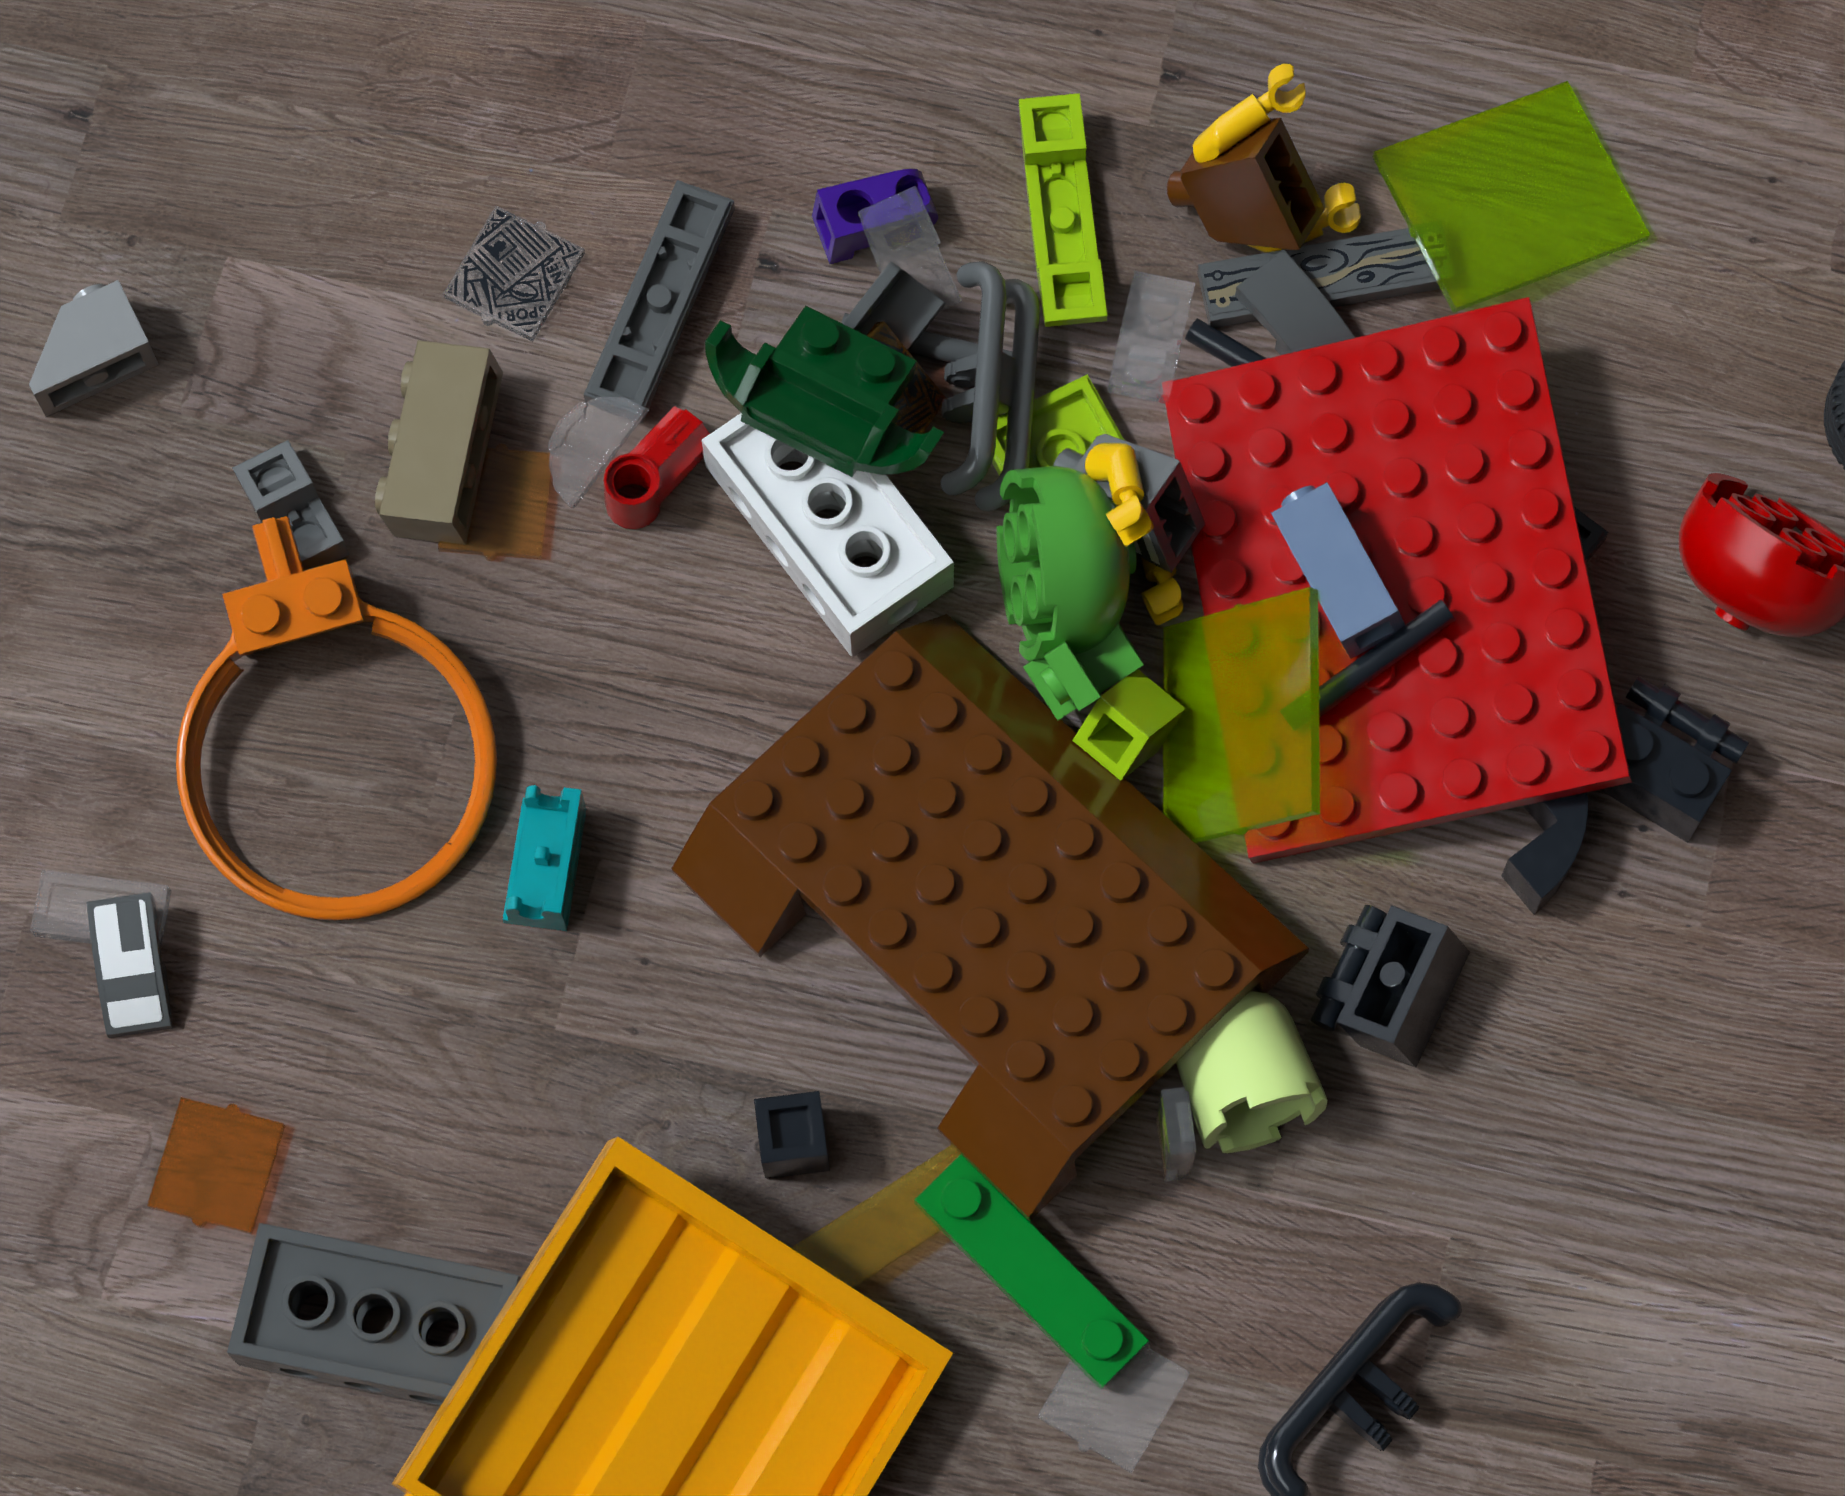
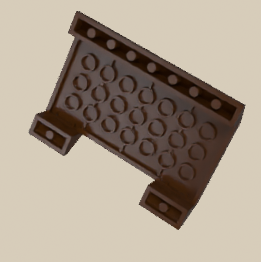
M945 614L895 631L716 796L707 806L671 869L673 874L759 957L768 951L806 915L802 898L976 1066V1069L937 1127L938 1132L1031 1221L1077 1176L1074 1160L1253 988L1258 992L1267 993L1309 953V948L1125 778L1120 781L1072 740L1076 733L1061 719L1057 720L1052 711L950 616Z

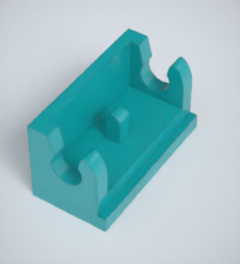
M531 785L526 788L525 798L522 800L503 923L567 931L587 808L581 789L564 787L560 796H549L540 793L541 789L538 786Z

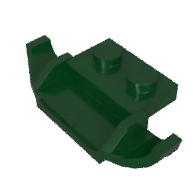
M806 305L776 348L764 343L757 354L750 352L735 339L731 325L721 320L705 340V353L714 380L724 397L742 413L741 422L850 477H853L856 471L885 475L913 470L925 463L944 434L943 431L935 427L930 432L919 434L896 425L899 409L893 406L913 378L917 360Z

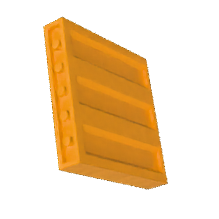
M617 1136L608 1140L391 1485L404 1492V1496H868L953 1355V1352Z

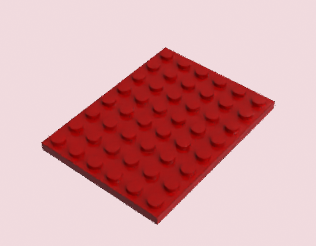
M1529 297L1162 383L1175 459L1179 460L1182 464L1205 522L1204 527L1191 544L1248 858L1253 864L1632 782L1533 307ZM1328 482L1405 625L1440 599L1445 603L1456 620L1298 733L1283 712L1372 649L1370 648L1350 659L1271 514L1282 507V501L1292 492L1306 486H1315L1317 488Z

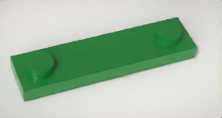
M962 1154L914 1199V1204L1100 1390L1149 1342Z

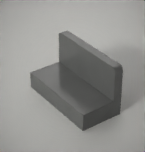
M891 261L842 324L872 339L899 349L902 347L903 354L905 355L904 351L906 353L909 352L946 303L899 265ZM881 331L883 333L893 336L896 339V341L879 334V332Z

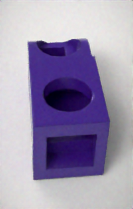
M902 169L817 189L812 219L829 264L852 259L854 251L889 242L892 238L903 239L918 235L931 228L939 219L923 174L918 169Z

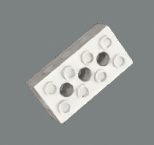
M742 413L701 440L706 468L851 657L857 655L954 587L953 560L886 474L879 475L856 471L854 476L850 477L741 422ZM789 461L804 464L796 470L779 468L780 465ZM823 509H835L841 512L838 516L830 519L820 518L815 515ZM863 556L873 557L878 560L875 565L870 567H859L852 563L855 559Z

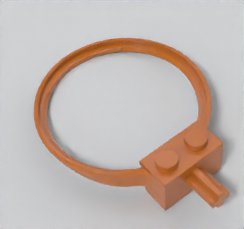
M289 517L268 518L262 520L263 523L252 526L267 581L222 594L232 628L231 638L196 685L181 722L176 756L177 785L181 805L188 825L208 859L224 877L257 901L279 911L317 920L360 919L382 914L405 905L436 886L463 859L476 840L486 819L496 781L497 751L492 719L475 679L448 646L415 622L363 602L359 598L354 577L346 559L304 571ZM373 622L372 635L396 642L423 657L440 672L458 696L466 713L474 744L475 765L471 795L465 813L448 843L446 842L429 862L406 879L373 893L340 898L318 897L284 889L269 882L244 864L219 834L210 816L202 787L201 756L205 734L220 700L231 684L244 671V669L234 663L245 655L355 623Z

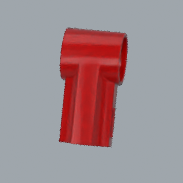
M674 406L630 453L620 455L609 463L603 480L605 507L608 516L615 524L626 529H639L648 526L658 516L664 499L704 458L701 440L710 433L705 428L703 422L687 409L682 410ZM630 484L640 485L647 489L646 494L635 499L625 498L619 495L618 491Z

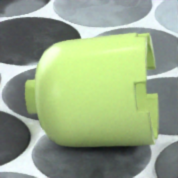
M1250 991L1176 1062L1199 1135L1206 1149L1217 1143V1141L1222 1153H1232L1260 1147L1281 1139L1278 1126L1293 1120L1299 1115L1302 1116L1304 1124L1308 1125L1326 1109L1327 1097L1292 1016L1281 1002L1268 993Z

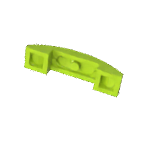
M1080 93L1019 99L1029 215L1045 327L1107 321L1101 260L1098 259L1086 163L1087 148Z

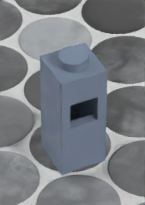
M1328 482L1317 488L1315 486L1302 487L1289 494L1282 501V507L1271 514L1350 659L1378 645L1403 627L1405 623Z

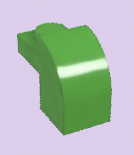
M1118 623L1104 641L1088 651L1074 655L1073 650L1065 641L1044 654L1045 659L1029 661L1023 668L1056 719L1059 720L1073 710L1078 709L1080 711L1099 699L1101 692L1142 667L1144 663Z

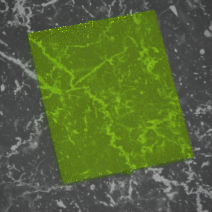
M1568 81L1376 150L1372 156L1409 227L1410 236L1418 244L1453 313L1644 242L1650 236L1647 227L1612 164V157L1606 153Z
M1307 587L1246 605L1237 604L1228 610L1164 627V691L1186 709L1163 743V814L1194 843L1233 834L1244 835L1250 830L1320 814L1318 590Z

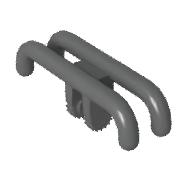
M979 261L962 265L956 274L957 281L961 286L965 288L980 286L981 288L977 354L957 359L956 362L951 361V363H947L944 373L945 382H948L949 385L961 388L974 386V388L954 395L952 398L944 399L941 412L942 418L952 422H972L971 444L965 461L959 468L943 475L940 483L942 490L946 494L956 496L974 488L985 477L993 462L996 448L998 415L1007 412L1003 470L993 484L981 488L975 495L976 506L982 511L990 512L1010 502V499L1002 500L1000 495V487L1005 474L1010 470L1029 468L1040 309L1038 297L1029 284L1020 279H1004L995 266ZM1011 303L1015 306L1012 356L1003 352L1006 304Z

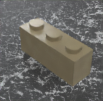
M417 340L413 361L405 363L401 376V393L403 398H405L400 419L395 418L392 421L388 435V450L392 456L388 476L380 478L375 494L376 511L394 537L458 545L467 544L503 371L490 348Z

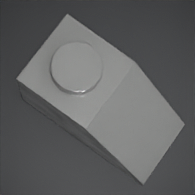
M119 280L108 285L95 284L86 287L75 295L73 301L61 306L29 383L45 417L159 365Z

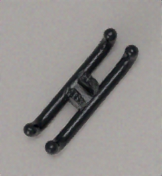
M1417 1282L1400 1287L1373 1309L1271 1429L1260 1447L1258 1470L1262 1484L1271 1496L1308 1495L1306 1482L1293 1468L1292 1453L1328 1409L1332 1410L1376 1449L1384 1451L1393 1439L1387 1432V1429L1378 1420L1372 1418L1345 1389L1354 1379L1385 1402L1386 1406L1395 1414L1410 1420L1419 1410V1406L1413 1398L1376 1367L1370 1359L1408 1315H1420L1437 1327L1446 1326L1451 1321L1459 1318L1462 1313V1305L1457 1297L1438 1285Z

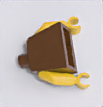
M1281 64L1271 70L1268 76V91L1257 99L1251 94L1219 116L1195 139L1193 152L1182 169L1174 171L1168 179L1167 194L1172 205L1177 208L1195 207L1208 235L1217 242L1244 244L1264 253L1282 249L1300 250L1304 243L1322 236V229L1330 226V228L1337 232L1346 233L1356 229L1361 220L1359 204L1355 203V189L1349 183H1338L1331 186L1324 195V208L1282 118L1270 119L1267 115L1275 109L1282 113H1291L1297 111L1303 105L1305 83L1299 84L1291 91H1281L1278 89L1288 84L1294 77V67L1291 64Z

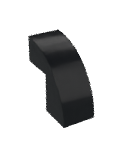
M1587 792L1524 805V808L1544 832L1508 859L1501 876L1533 915L1542 909L1556 894L1566 879L1581 847L1588 817Z

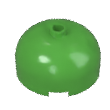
M1060 466L1010 470L1005 474L1000 487L1002 500L1010 499L1009 513H1006L1004 516L1003 526H997L996 528L997 556L1008 624L1022 626L1027 640L1020 641L1019 652L1027 661L1045 659L1044 654L1065 641L1073 650L1074 655L1086 652L1100 644L1112 633L1124 613L1129 594L1130 574H1133L1136 570L1134 542L1127 547L1123 544L1106 516V513L1116 508V505L1107 496L1104 489L1087 474Z

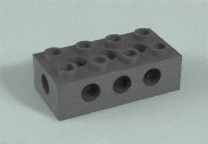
M259 1223L227 1353L239 1366L440 1407L521 1278L516 1274ZM315 1295H325L328 1297L327 1308L320 1317L309 1321L299 1319V1311L305 1300ZM378 1308L393 1310L392 1322L384 1331L376 1334L363 1332V1324L369 1313ZM443 1321H453L459 1325L458 1333L450 1344L443 1347H433L427 1344L428 1334L436 1324Z

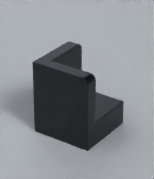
M819 1091L754 1099L761 1164L765 1178L770 1179L830 1171L823 1109Z

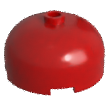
M1720 473L1709 474L1688 507L1681 522L1679 552L1684 569L1691 581L1710 601L1717 605L1714 610L1715 613L1725 622L1738 629L1746 631L1749 626H1752L1761 631L1783 637L1816 635L1840 622L1845 617V539L1823 523L1781 498L1778 499V502L1761 494H1755L1752 498L1744 494L1748 488V484L1745 481ZM1796 526L1803 533L1800 534L1796 531H1793V528Z

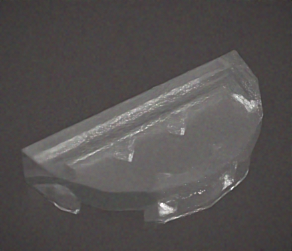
M601 396L576 404L558 421L548 442V450H550L549 469L555 491L570 508H576L649 411V408L625 397Z

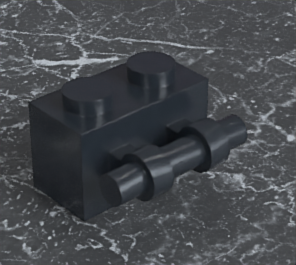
M1638 676L1626 698L1647 710L1646 714L1643 717L1622 703L1617 708L1632 782L1599 790L1688 843L1732 771L1711 758L1713 752L1715 751L1737 764L1750 742L1728 730L1731 723L1714 714L1710 719L1678 700L1681 693L1664 684L1660 689ZM1664 721L1697 740L1694 747L1661 728Z
M1364 905L1356 925H1348L1340 941V944L1345 948L1331 977H1323L1316 992V996L1320 998V1001L1311 1018V1022L1329 1031H1334L1337 1024H1339L1360 1047L1416 1068L1470 951L1447 925L1392 905L1387 914L1374 906Z

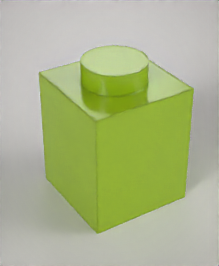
M1137 669L1101 695L1072 741L1122 781L1159 751L1186 708Z

